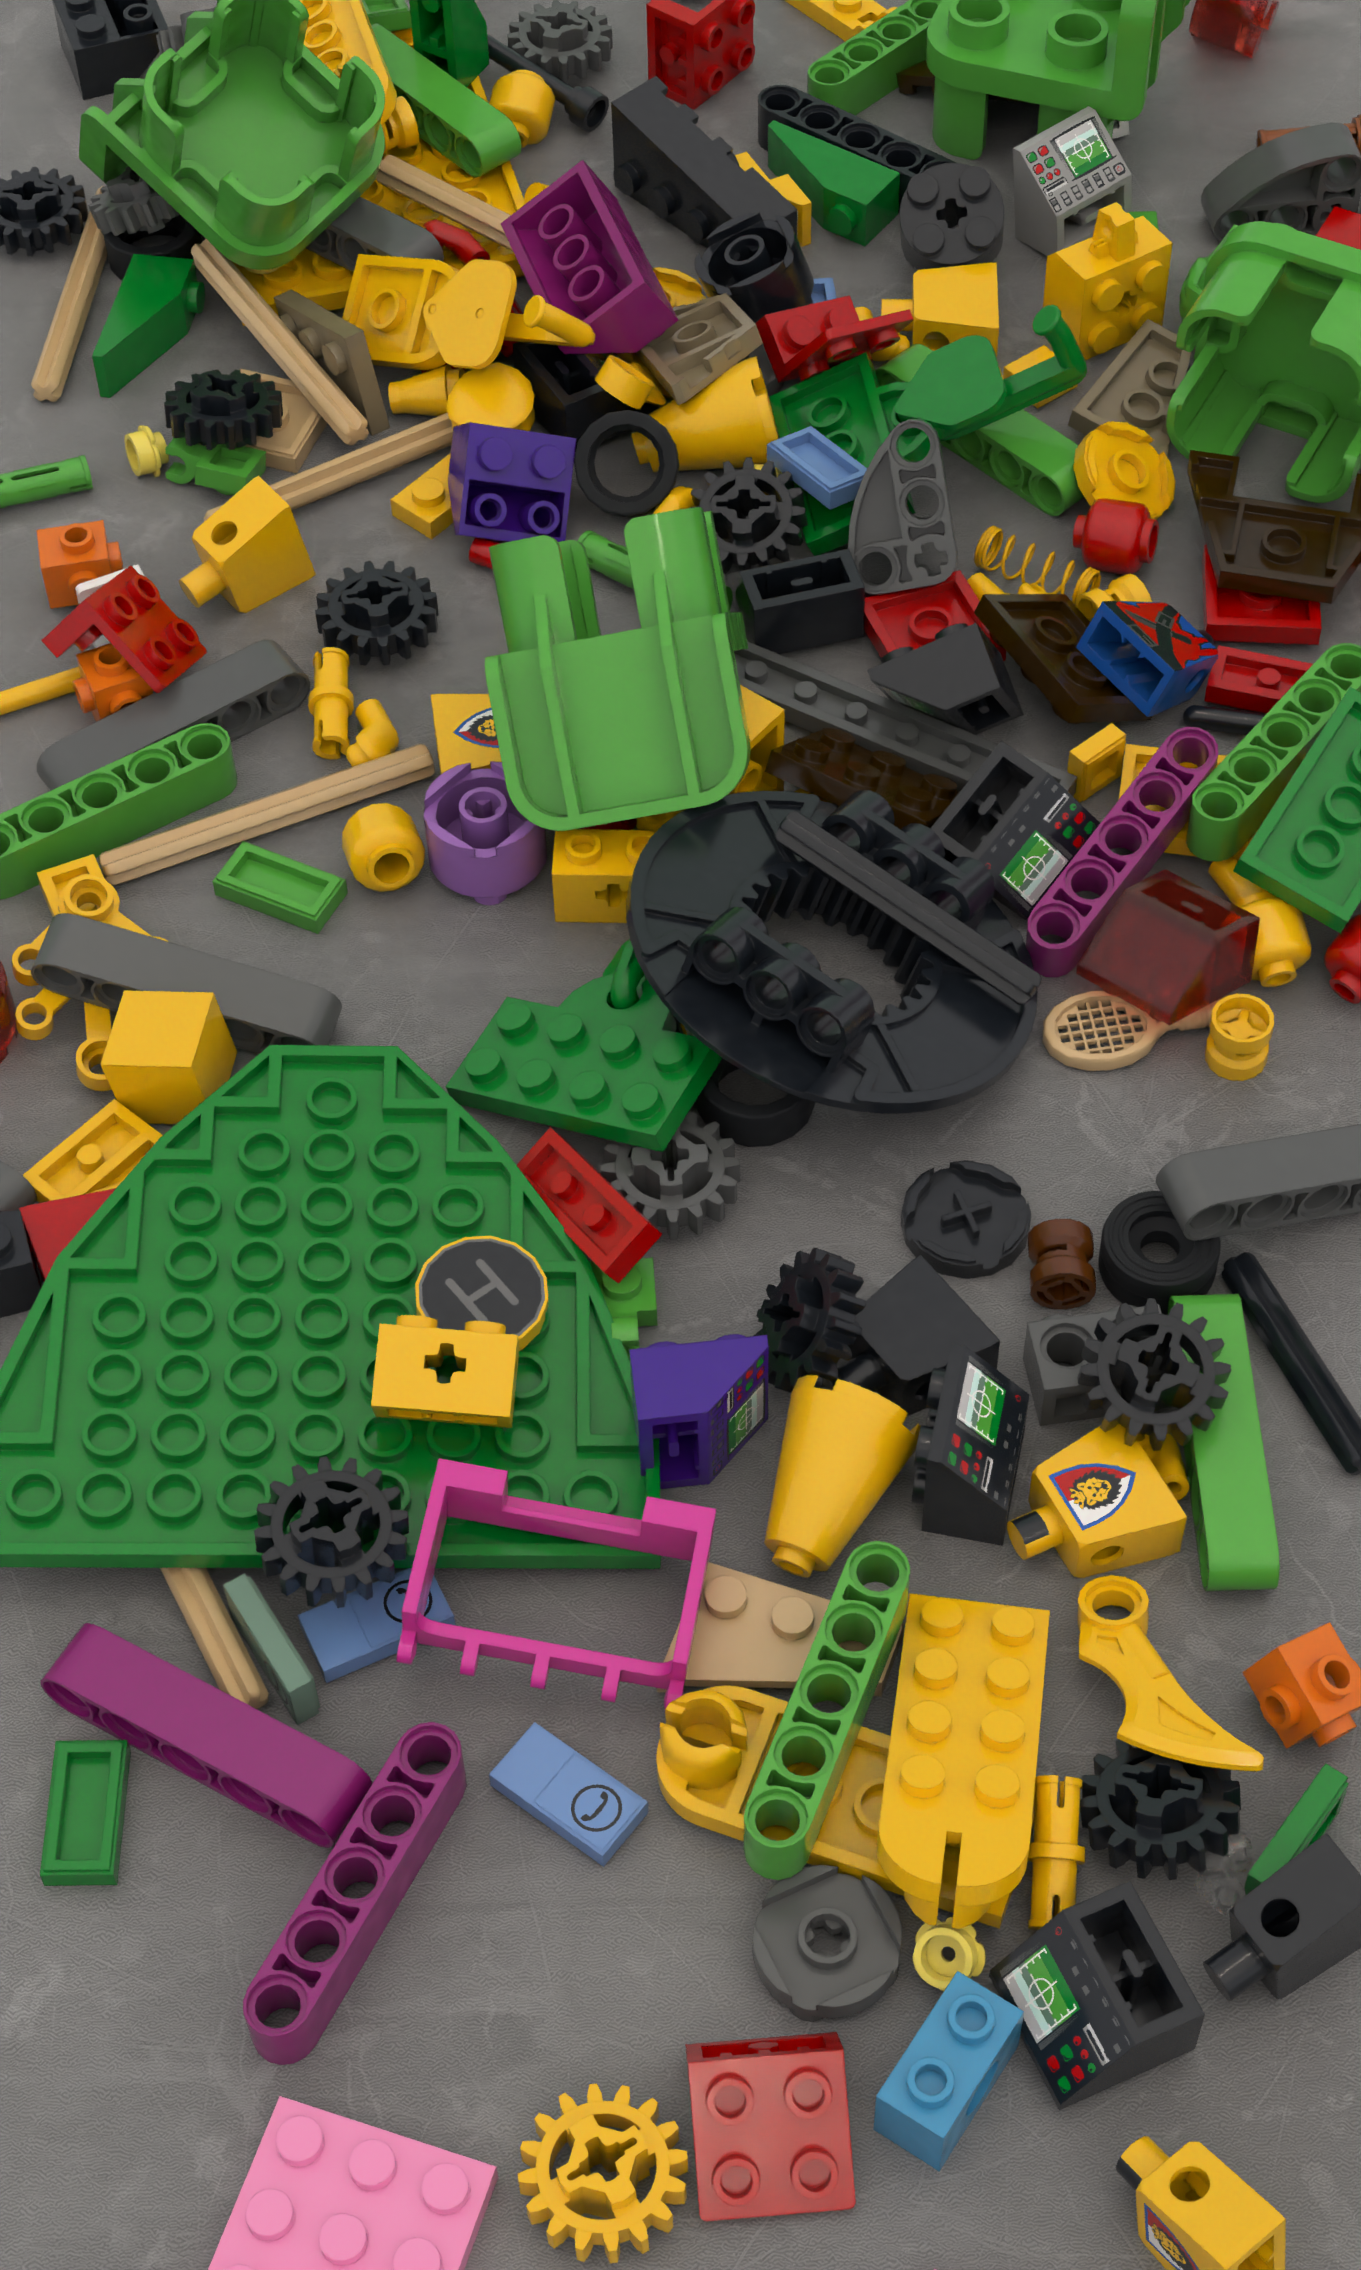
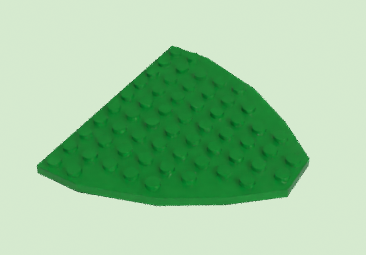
M269 1045L160 1137L57 1256L0 1369V1567L263 1568L261 1556L264 1553L256 1551L254 1530L260 1528L257 1518L258 1504H273L270 1494V1484L273 1481L284 1483L289 1487L293 1484V1466L299 1464L309 1475L317 1473L320 1457L327 1456L334 1471H342L347 1460L354 1458L357 1461V1475L364 1478L370 1471L378 1468L382 1471V1491L387 1488L398 1487L401 1492L400 1510L408 1511L409 1533L404 1535L407 1538L406 1559L393 1560L394 1568H412L439 1458L508 1471V1496L642 1520L647 1496L660 1498L659 1438L653 1439L654 1468L646 1469V1475L641 1476L633 1414L630 1361L621 1339L612 1338L611 1323H614L591 1264L581 1249L564 1232L562 1224L498 1140L398 1046ZM494 1236L515 1242L533 1255L547 1277L548 1309L540 1333L523 1350L519 1351L512 1428L376 1417L371 1407L379 1324L396 1325L397 1316L417 1315L415 1283L424 1263L442 1246L464 1237ZM452 1355L444 1356L441 1366L429 1367V1369L436 1371L438 1381L442 1384L450 1383L453 1372H465V1370L458 1368L455 1356ZM300 1510L292 1517L289 1523L301 1517L302 1513ZM447 1516L435 1568L660 1569L662 1556ZM289 1524L287 1526L285 1535L290 1533ZM379 1529L374 1531V1540L363 1545L362 1550L365 1554L375 1543Z

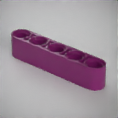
M1183 727L1175 730L1167 737L1034 907L1027 922L1026 948L1030 954L1034 970L1040 975L1060 977L1068 974L1076 967L1187 823L1190 815L1192 795L1217 765L1218 744L1215 738L1206 730L1198 727ZM1183 762H1189L1197 765L1198 767L1185 768L1183 766H1180L1179 764ZM1159 805L1161 807H1164L1166 810L1152 811L1147 809L1145 806ZM1126 848L1133 853L1119 855L1112 852L1111 849ZM1091 891L1097 893L1100 897L1084 899L1076 893ZM1058 935L1066 941L1059 944H1051L1045 942L1042 937Z
M85 1623L80 1627L41 1679V1687L44 1692L71 1714L120 1740H128L129 1745L320 1847H333L373 1784L368 1774L360 1766L341 1753L94 1624Z
M435 1722L420 1723L408 1729L400 1738L247 1988L243 1999V2014L258 2054L268 2062L278 2065L294 2064L307 2057L314 2049L463 1798L467 1784L461 1742L455 1732L446 1725ZM439 1761L447 1764L444 1770L437 1774L424 1775L416 1772L421 1765L427 1762ZM393 1821H404L412 1825L406 1832L397 1836H387L379 1833L385 1825ZM356 1882H368L375 1885L374 1889L362 1898L351 1899L342 1895V1892L348 1886ZM329 1944L338 1948L331 1958L323 1962L313 1963L303 1959L304 1955L317 1945ZM291 2008L299 2011L296 2019L285 2027L271 2028L264 2025L267 2017L278 2009Z

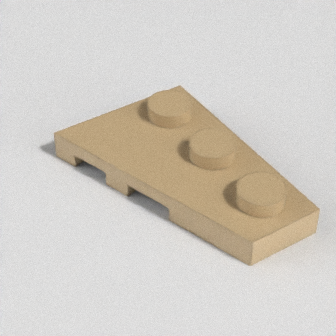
M708 1562L685 1686L715 1687L727 1685L747 1689L751 1687L791 1688L794 1690L830 1600ZM904 1623L900 1627L873 1696H882L903 1639ZM679 1625L664 1662L673 1660ZM846 1641L838 1645L845 1650L854 1652L867 1648L866 1645L857 1641ZM657 1688V1692L666 1693L667 1691L666 1689Z

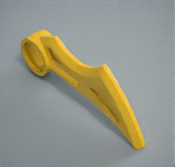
M617 353L620 358L609 355L595 377V381L605 391L635 409H641L644 402L664 406L667 402L665 398L674 400L635 353Z
M1109 1575L1097 1577L1086 1583L1080 1590L1078 1597L1079 1659L1106 1673L1117 1684L1123 1694L1126 1711L1123 1722L1117 1732V1739L1145 1751L1185 1763L1239 1771L1257 1772L1263 1770V1755L1224 1730L1188 1696L1147 1638L1149 1598L1146 1590L1138 1582L1123 1576ZM1113 1605L1121 1606L1131 1612V1614L1123 1619L1109 1620L1098 1616L1095 1612L1104 1606Z

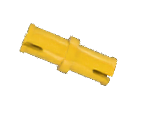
M325 647L322 648L323 664L321 653L317 651L313 656L314 689L308 696L309 712L314 717L312 748L314 753L321 758L338 759L341 758V753L346 755V749L350 746L348 739V717L352 715L354 710V696L348 689L350 659L346 651L340 648Z
M1058 1775L1036 1776L1034 1842L1030 1843L1028 1861L1033 1862L1030 1920H1028L1029 1929L1039 1930L1052 1919L1053 1901V1918L1062 1910L1076 1904L1077 1865L1085 1864V1847L1078 1845L1082 1779L1065 1776L1064 1781L1059 1782L1057 1806Z

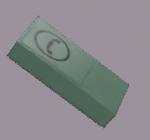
M244 1573L223 1584L232 1620L293 1720L299 1725L319 1714L318 1708H320L314 1678L251 1576L247 1577Z

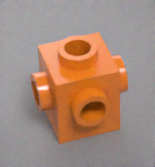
M103 520L36 530L41 572L50 609L79 605L75 590L78 584L124 569L119 541L108 543Z
M111 643L76 654L81 678L72 681L75 695L84 714L91 712L96 722L153 694V689Z
M1330 1622L1278 1646L1242 1672L1260 1703L1264 1718L1276 1730L1286 1749L1312 1736L1320 1748L1357 1727L1351 1715L1361 1709V1669L1348 1654Z

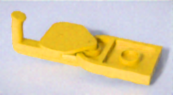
M358 254L342 316L344 320L364 331L373 365L415 370H433L446 363L458 368H485L498 356L503 340L587 347L594 344L596 336L589 324L546 303L545 299L540 295H535L528 301L524 314L510 313L517 288L516 275L509 265L496 260L474 259L469 261L461 270H458L443 261L435 259Z

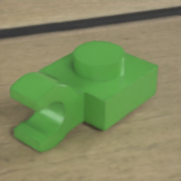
M181 437L173 438L165 448L166 454L177 456L185 463L174 462L166 471V478L177 484H185L195 477L196 485L215 489L225 495H235L256 476L259 475L261 477L266 470V451L246 446L229 450L225 444H218L213 450H207L206 446L199 444L186 445V438Z
M653 1257L641 1258L619 1284L605 1274L593 1261H589L614 1323H611L612 1338L621 1339L630 1361L629 1349L639 1348L638 1327L658 1326Z

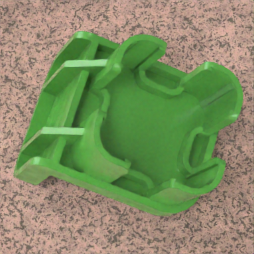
M217 0L214 12L194 11L187 18L184 45L177 52L172 48L163 52L151 64L145 79L121 78L114 84L113 108L108 115L95 106L89 107L81 115L79 159L105 184H107V181L117 178L129 166L226 258L250 269H274L287 264L297 257L375 181L385 149V137L380 123L385 105V93L377 74L359 57L353 56L343 65L340 79L304 45L309 14L299 0Z
M941 0L928 25L926 63L930 72L935 76L932 129L934 142L940 149L950 155L970 160L978 159L986 146L989 95L1039 104L1037 135L1089 106L1096 110L1112 138L1114 120L1130 121L1141 113L1146 102L1147 89L1155 83L1158 77L1161 42L1182 23L1185 7L1191 0Z
M1264 221L1244 223L1226 235L1211 257L1206 268L1203 291L1179 326L1176 348L1191 352L1195 346L1196 348L1194 363L1170 400L1166 418L1167 433L1175 448L1188 460L1190 450L1236 456L1257 423L1308 439V442L1287 474L1285 490L1289 495L1308 502H1331L1346 493L1361 468V250L1298 231L1291 226L1281 223Z
M702 507L673 510L635 517L626 524L624 537L641 628L606 635L601 634L587 553L582 543L576 540L558 542L555 538L541 535L489 547L508 653L485 657L486 682L507 791L516 809L533 824L548 830L566 831L706 806L727 796L743 779L750 761L751 746L734 651L748 649L742 612H730L712 511L704 512Z

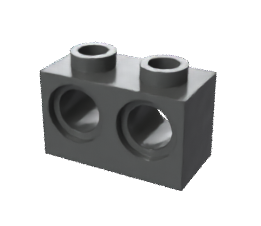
M1157 1304V1305H1158V1309H1159V1314H1162L1161 1309H1160V1305ZM1129 1305L1136 1315L1143 1313L1145 1306L1136 1307ZM1120 1306L1113 1307L1106 1312L1077 1316L1054 1314L1040 1321L1027 1322L1023 1361L1040 1426L1105 1416L1106 1411L1103 1407L1096 1410H1086L1084 1406L1087 1393L1094 1387L1078 1384L1077 1376L1081 1366L1089 1364V1362L1081 1357L1086 1339L1098 1340L1094 1331L1097 1322L1102 1317L1117 1325L1116 1315ZM1140 1336L1130 1340L1139 1342L1151 1336ZM1159 1355L1156 1357L1153 1367L1149 1366L1146 1378L1149 1381L1145 1389L1146 1393H1151L1155 1382L1160 1381L1162 1371L1159 1370L1162 1357ZM1055 1362H1069L1075 1366L1066 1367ZM1113 1384L1118 1394L1128 1403L1121 1387Z

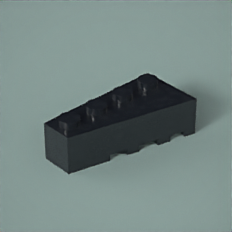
M657 76L611 102L614 158L613 177L615 187L622 193L632 197L654 212L656 216L663 218L706 248L709 247L706 238L712 231L723 223L748 213H760L763 220L777 221L775 215L782 216L790 222L797 237V209L753 167L744 171L733 154V148L720 136L712 141L695 124L698 123L699 116L686 104L677 108L665 96L668 87Z

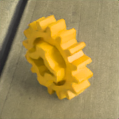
M597 2083L589 2084L587 2103L579 2106L576 2105L575 2101L568 2094L563 2093L558 2096L561 2116L557 2120L542 2113H538L534 2118L536 2132L542 2141H522L520 2147L522 2162L531 2167L518 2173L520 2194L535 2196L526 2205L530 2223L534 2225L550 2219L546 2231L548 2244L555 2249L564 2243L568 2237L575 2239L577 2260L585 2262L590 2255L593 2245H601L605 2248V2254L610 2264L618 2263L620 2243L629 2240L639 2252L644 2254L649 2251L647 2229L651 2225L667 2233L673 2228V2214L666 2203L673 2205L685 2204L687 2198L686 2183L676 2178L688 2172L687 2151L672 2149L679 2141L678 2125L675 2121H670L656 2126L659 2117L658 2102L650 2098L638 2110L631 2107L630 2087L625 2085L619 2088L614 2101H603L602 2093ZM605 2127H614V2128H619V2129H622V2130H625V2131L621 2132V2131H617V2130H613V2129H609V2128H605ZM568 2142L571 2147L569 2162L556 2169L557 2177L551 2180L555 2159L563 2146ZM602 2164L608 2173L616 2171L617 2177L606 2182L598 2172L591 2174L590 2169L595 2165ZM656 2165V2175L652 2188L640 2204L636 2196L637 2184L650 2176L649 2168ZM584 2213H587V2214L599 2216V2217L606 2218V2219H605V2220L591 2219V2218H587V2217H584V2216H581V2215L584 2214Z

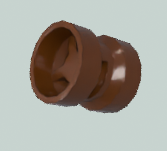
M1052 1219L1034 1226L1028 1233V1257L1035 1265L1030 1271V1295L1034 1302L1051 1309L1067 1310L1080 1307L1090 1302L1095 1296V1271L1092 1265L1088 1263L1093 1258L1094 1253L1093 1233L1084 1223L1072 1219Z

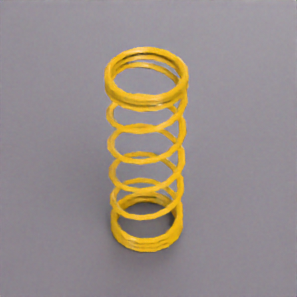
M994 525L987 528L975 549V565L989 572L1001 566L1005 579L1011 580L1021 574L1022 583H1026L1024 577L1025 568L1034 555L1035 543L1030 544L1020 570L1013 576H1008L1005 573V560L1015 545L1016 535L1013 534L1009 537L1001 561L990 568L988 566L994 561L1001 548L1003 531ZM992 541V545L989 549V552L987 553L988 547ZM1055 551L1048 555L1040 578L1034 582L1035 584L1041 582V587L1044 590L1045 576L1054 562ZM1071 560L1068 563L1060 586L1052 593L1047 594H1057L1059 591L1061 594H1064L1065 584L1075 567V560ZM1089 567L1080 575L1072 596L1074 604L1077 597L1085 593L1090 585L1089 591L1099 588L1101 582L1099 570Z

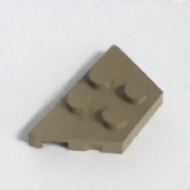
M727 293L702 299L693 304L672 307L679 321L635 354L674 401L680 405L688 401L739 361L746 358L763 342L756 324Z

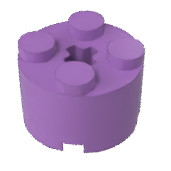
M490 761L491 769L471 770V763H466L445 771L429 786L424 800L423 817L431 871L447 888L459 894L473 897L476 902L482 905L499 904L506 899L508 894L528 885L540 873L547 861L545 828H541L528 821L516 809L507 791L502 762Z

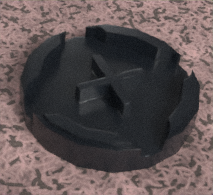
M968 1160L950 1162L949 1168L940 1169L935 1173L934 1168L920 1174L906 1191L901 1212V1227L905 1244L914 1256L922 1255L939 1274L963 1279L991 1276L1012 1265L1026 1247L1031 1223L1029 1203H1026V1199L1021 1195V1187L1013 1177L990 1164Z

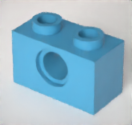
M957 1971L876 2095L873 2130L940 2172L1018 2048L1024 2011Z

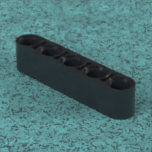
M773 85L763 89L758 95V143L761 148L768 152V125L775 120L900 173L899 214L903 195L913 176L939 164L957 163L794 87ZM947 221L948 228H953L957 225L956 221Z

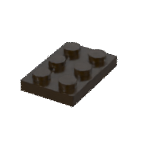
M984 594L974 614L990 631L991 639L1003 647L1021 667L1022 675L1028 681L1035 684L1050 701L1053 711L1061 719L1073 724L1151 720L1152 716L1147 717L1076 648L1090 621L1066 594Z
M823 728L820 731L771 750L765 772L838 806L853 793L860 790H871L880 794L892 808L895 819L894 826L899 829L910 823L922 824L931 828L959 794L957 784L952 780L936 774L922 775L905 767L906 761L900 756L886 751L878 750L872 752L855 744L856 739L854 736L836 728Z

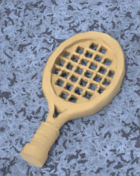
M1113 990L1089 991L1071 996L1051 1009L1043 1021L1042 1043L1050 1056L1066 1066L1086 1071L1114 1070L1132 1065L1149 1054L1158 1039L1168 1031L1175 1029L1184 1031L1210 1027L1211 1012L1221 998L1208 1000L1204 1004L1177 1007L1176 1010H1161L1149 1005L1135 995ZM1117 1011H1125V1014L1117 1015ZM1112 1012L1113 1016L1105 1017L1104 1013ZM1100 1014L1101 1017L1093 1018L1092 1015ZM1088 1016L1089 1019L1081 1020L1080 1017ZM1075 1017H1076V1020H1077V1021L1069 1022V1021H1068V1018H1075ZM1138 1018L1140 1022L1132 1023L1131 1019ZM1127 1020L1128 1023L1120 1024L1119 1021ZM1115 1022L1116 1025L1108 1026L1107 1023ZM1102 1023H1103V1026H1104V1027L1096 1028V1027H1095V1024H1102ZM1091 1025V1029H1083V1026ZM1078 1027L1079 1030L1071 1031V1028ZM1142 1028L1143 1031L1135 1032L1134 1029ZM1066 1029L1067 1032L1059 1033L1058 1030ZM1130 1029L1131 1033L1123 1034L1122 1030ZM1118 1031V1035H1110V1032ZM1105 1033L1106 1037L1098 1038V1034ZM1093 1035L1094 1038L1086 1039L1085 1036ZM1081 1037L1082 1040L1074 1041L1073 1038ZM1067 1038H1069V1041H1070V1042H1064V1043H1063V1042H1061V1039H1067ZM1133 1039V1043H1125V1040ZM1120 1041L1121 1044L1113 1045V1042ZM1108 1043L1109 1046L1101 1047L1100 1044ZM1096 1044L1097 1048L1089 1049L1088 1045ZM1084 1046L1085 1050H1076V1047Z

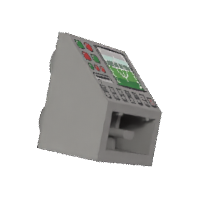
M1088 106L1013 148L1015 238L1048 256L1092 237L1098 210L1117 202L1122 206L1123 211L1132 212V174L1095 109Z

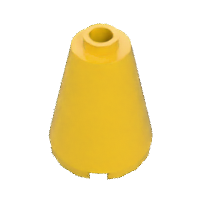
M757 356L745 359L734 365L685 403L678 405L673 400L648 414L666 427L675 442L679 459L678 471L722 469L723 462L729 461L734 468L743 467L746 457H752L753 464H765L767 462V444L779 439L770 399L761 368H759ZM639 432L631 433L640 465L650 463L653 472H658L660 466L659 457L652 441Z
M806 1375L798 1378L791 1392L764 1541L766 1547L774 1553L772 1562L776 1566L791 1574L805 1578L810 1577L813 1570L823 1572L831 1567L916 1451L921 1428L918 1423L911 1430L907 1429L903 1425L908 1414L904 1409L881 1395L851 1382L837 1379L832 1391L814 1387L818 1375Z

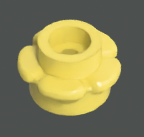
M140 425L138 431L125 435V450L134 474L142 476L153 473L155 478L159 477L161 474L160 468L163 464L169 462V455L166 454L165 450L167 445L162 434L159 431L153 433L148 426Z
M953 1916L942 1922L937 1919L936 1926L923 1924L915 1936L916 1945L912 1956L915 1970L926 1983L939 1988L941 1991H945L957 1971L969 1978L972 1976L976 1977L981 1974L986 1962L985 1948L983 1944L977 1942L975 1928L972 1925L961 1929L952 1928ZM948 1946L954 1949V1960L944 1958V1947Z

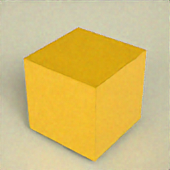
M124 990L100 1065L119 1103L146 1123L177 1124L230 1079L237 1049L213 992Z

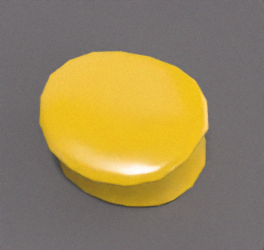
M495 362L485 368L472 369L466 372L454 384L448 395L446 410L452 422V429L454 426L472 422L530 431L535 421L533 407L535 395L531 382L518 369Z

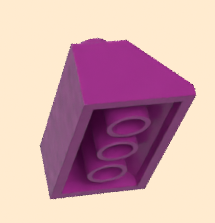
M584 160L577 163L501 223L534 296H542L546 303L589 324L596 335L594 344L587 347L557 345L564 354L636 353L679 321L617 198Z

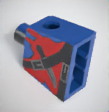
M1102 601L1076 646L1147 717L1154 716L1190 700L1197 693L1218 659V650L1215 648L1212 636L1204 630H1196L1172 606L1162 602Z

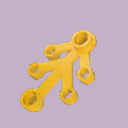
M79 875L73 878L59 894L58 910L60 914H75L152 937L119 912L120 900L117 891L110 883L98 875ZM85 903H93L99 906V909L84 911L79 909V907ZM49 926L31 944L21 945L12 955L13 975L23 985H39L33 979L31 970H26L20 965L29 959L36 960ZM153 936L154 938L167 941V940L164 939V938L157 937V936ZM43 988L35 997L23 1000L15 1011L16 1028L19 1034L29 1040H41L47 1037L54 1027L53 1016L71 998ZM84 1002L87 1040L79 1046L76 1052L77 1076L80 1082L91 1090L108 1091L111 1090L105 1074H95L90 1070L95 1065L101 1064L111 1032L110 1009ZM38 1013L43 1015L45 1020L40 1024L33 1025L25 1022L24 1018L29 1014Z

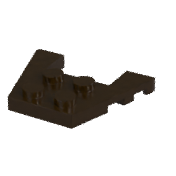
M1190 450L1187 474L1217 586L1244 592L1332 604L1361 563V474L1357 473L1350 512H1342L1234 496L1240 457Z

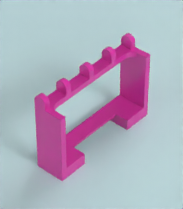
M439 1458L401 1611L402 1633L397 1651V1662L411 1665L416 1655L417 1643L462 1651L460 1674L475 1676L480 1655L534 1665L530 1687L545 1690L550 1668L604 1678L601 1700L616 1702L620 1681L666 1689L664 1708L666 1709L670 1702L683 1695L713 1540L716 1509L647 1496L642 1520L518 1498L508 1496V1471ZM447 1516L692 1561L673 1660L663 1663L645 1661L440 1623L426 1618L424 1612Z

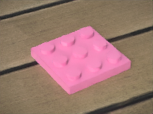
M279 2096L208 2270H464L498 2180L497 2167Z

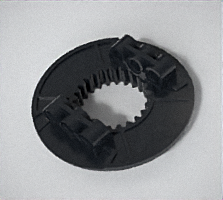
M860 790L853 793L838 806L833 803L820 801V798L814 794L790 791L740 792L727 795L715 803L686 809L664 823L649 839L639 856L631 876L626 898V920L630 941L637 961L658 997L677 1020L699 1041L745 1073L777 1089L827 1106L859 1112L903 1114L936 1110L972 1098L995 1084L1008 1072L1019 1057L1033 1028L1037 1012L1038 991L1025 1005H1018L779 844L775 839V834L782 820L792 811L800 812L1034 970L1030 954L1020 931L1013 929L1007 917L992 899L995 892V882L989 869L980 861L971 857H959L950 863L944 858V846L939 836L927 826L910 823L901 829L894 826L893 810L880 794L871 790ZM792 910H796L804 920L810 921L814 914L822 915L828 926L832 927L838 922L846 924L847 934L852 937L860 934L866 935L868 937L867 947L869 949H883L886 952L883 959L885 965L899 967L894 979L896 982L905 985L900 994L902 1001L897 1008L889 1004L886 1005L882 1015L878 1014L874 1009L873 1000L860 984L844 978L833 980L821 971L816 957L807 948L797 943L786 942L780 944L769 936L768 929L764 923L770 920L773 911L783 919H789Z

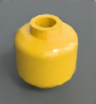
M516 70L501 76L493 85L489 104L512 121L519 133L522 144L521 148L526 147L528 144H538L547 136L555 103V96L550 86L545 83L540 75L529 70Z
M389 803L366 806L359 809L348 819L342 831V849L353 876L368 889L387 892L405 887L419 875L424 865L425 847L412 817L401 807Z
M1268 891L1251 894L1239 900L1234 905V912L1230 914L1224 923V935L1235 972L1248 980H1260L1263 987H1277L1291 982L1297 977L1296 970L1302 967L1311 956V942L1302 911Z

